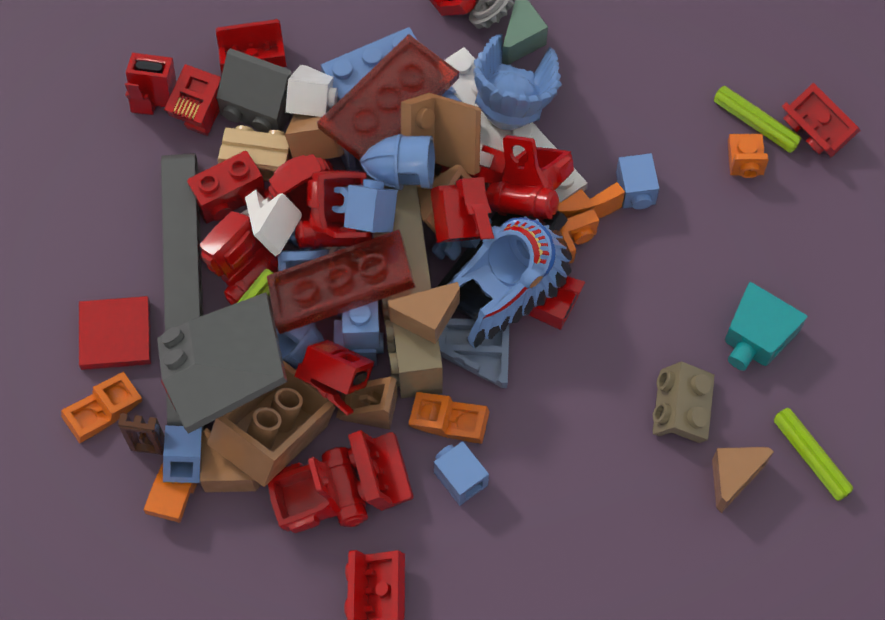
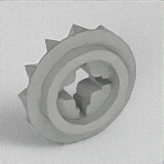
M477 0L476 6L470 12L469 20L477 29L489 28L493 23H499L503 16H507V11L514 6V0Z

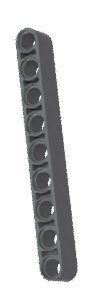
M196 153L161 156L165 331L203 316L201 248L199 246L201 243L200 211L196 197L187 182L188 178L198 174ZM166 392L167 425L183 426ZM207 424L202 426V432L207 428Z

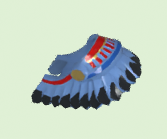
M525 216L524 218H512L499 227H491L494 239H483V244L476 254L448 283L458 282L461 288L473 279L480 286L481 291L492 299L480 309L478 318L467 338L469 344L474 349L481 345L484 339H492L499 331L504 332L509 323H517L522 316L529 315L534 307L544 306L547 298L557 297L558 288L566 284V277L572 272L569 265L572 255L568 251L567 243L563 240L560 231L547 222L531 216Z

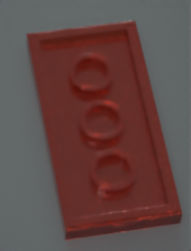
M408 34L317 122L318 128L360 161L367 150L385 138L401 134V101L427 93L442 96L459 79V71Z
M399 229L267 275L275 326L279 334L415 288L404 239Z

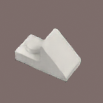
M254 190L245 197L253 235L276 257L282 252L300 221L302 213L283 193L273 199L269 197L264 199L257 190Z

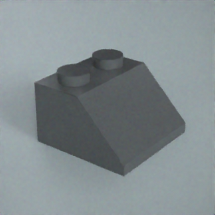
M230 48L226 55L216 97L220 114L231 122L238 123L240 121L251 125L259 132L268 133L270 130L283 131L291 113H286L288 79L291 77V70Z

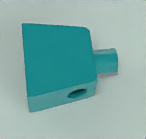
M749 282L725 337V342L734 348L728 357V362L733 367L742 371L746 370L752 359L761 365L767 366L799 334L808 316L756 284Z

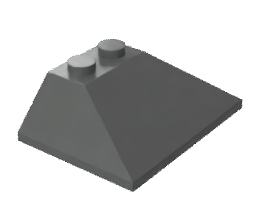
M266 292L192 319L178 327L169 328L163 335L157 337L162 382L188 434L287 382L270 298Z

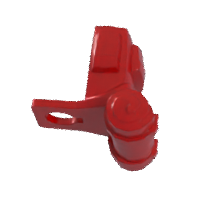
M505 136L503 138L505 169L502 181L491 183L486 191L491 211L498 212L502 216L512 214L531 216L541 220H551L553 215L557 213L559 206V197L555 190L574 171L571 151L536 147L533 138ZM516 145L522 146L525 150L515 157L513 147Z
M314 154L294 157L279 166L274 172V175L269 179L270 186L263 192L264 199L267 197L273 199L283 193L301 211L302 217L300 220H310L311 207L307 205L308 180L312 179V173L334 170V166L329 160L322 159L321 157L316 158Z
M331 170L312 173V179L308 180L307 205L311 207L310 220H300L295 228V239L299 248L315 250L323 247L358 248L359 246L370 245L372 232L344 227L345 213H335L332 211V206H342L344 204V196L341 193H335L334 188L348 187V185H363V179H367L366 172Z
M231 211L199 245L202 250V261L206 263L207 268L212 273L221 276L222 280L226 283L227 288L224 294L230 305L236 304L265 269L271 270L278 276V255L275 257L253 235L250 217Z
M335 447L325 451L321 455L322 461L311 457L308 458V465L303 466L301 463L291 464V466L285 467L268 483L271 504L280 528L288 532L298 533L318 526L320 521L336 516L340 526L355 527L368 519L367 505L359 495L357 489L358 478L355 468L349 459L347 447Z

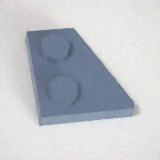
M450 318L439 337L441 357L501 388H507L510 323L504 332L499 331L492 339H484L482 344L474 349L469 344L467 338L476 321L473 319Z

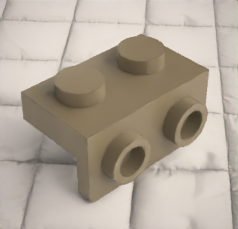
M682 361L661 369L657 378L658 390L656 407L653 412V434L663 436L668 433H674L697 443L707 441L715 374Z

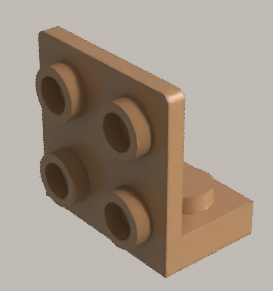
M433 93L401 101V134L403 136H432L435 148V163L450 168L455 165H461L468 174L475 175L479 173L481 109L479 107Z

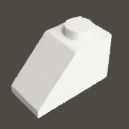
M300 65L288 79L286 113L325 118L331 108L336 107L338 89L333 88V77L309 66Z

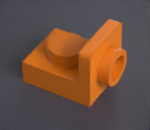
M729 134L727 141L730 175H740L744 178L764 175L769 159L768 154L764 153L763 134Z
M594 209L567 218L568 221L560 230L563 240L567 243V249L572 255L569 264L573 263L575 259L576 248L574 243L578 245L586 243L597 233L599 219Z

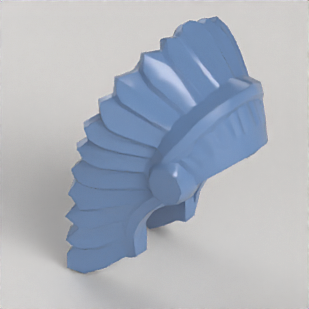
M495 34V36L489 39V43H486L483 52L478 53V58L474 60L475 68L473 73L478 91L474 104L479 106L494 126L503 130H514L539 121L542 109L557 95V90L562 85L559 81L561 75L558 73L560 68L558 66L559 62H557L558 55L553 48L549 47L535 73L531 70L526 71L525 69L502 64L503 34Z

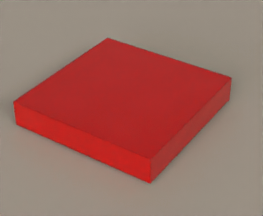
M148 296L79 301V366L81 370L151 364L150 300Z

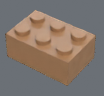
M285 361L283 363L287 382L215 419L207 443L263 487L328 426L336 407L331 401L324 398L311 384L294 377L296 369Z

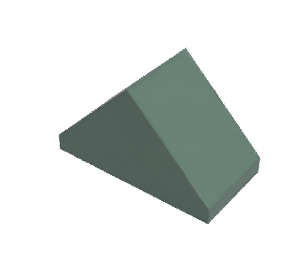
M515 0L503 44L502 64L509 65L547 44L548 26L528 0Z

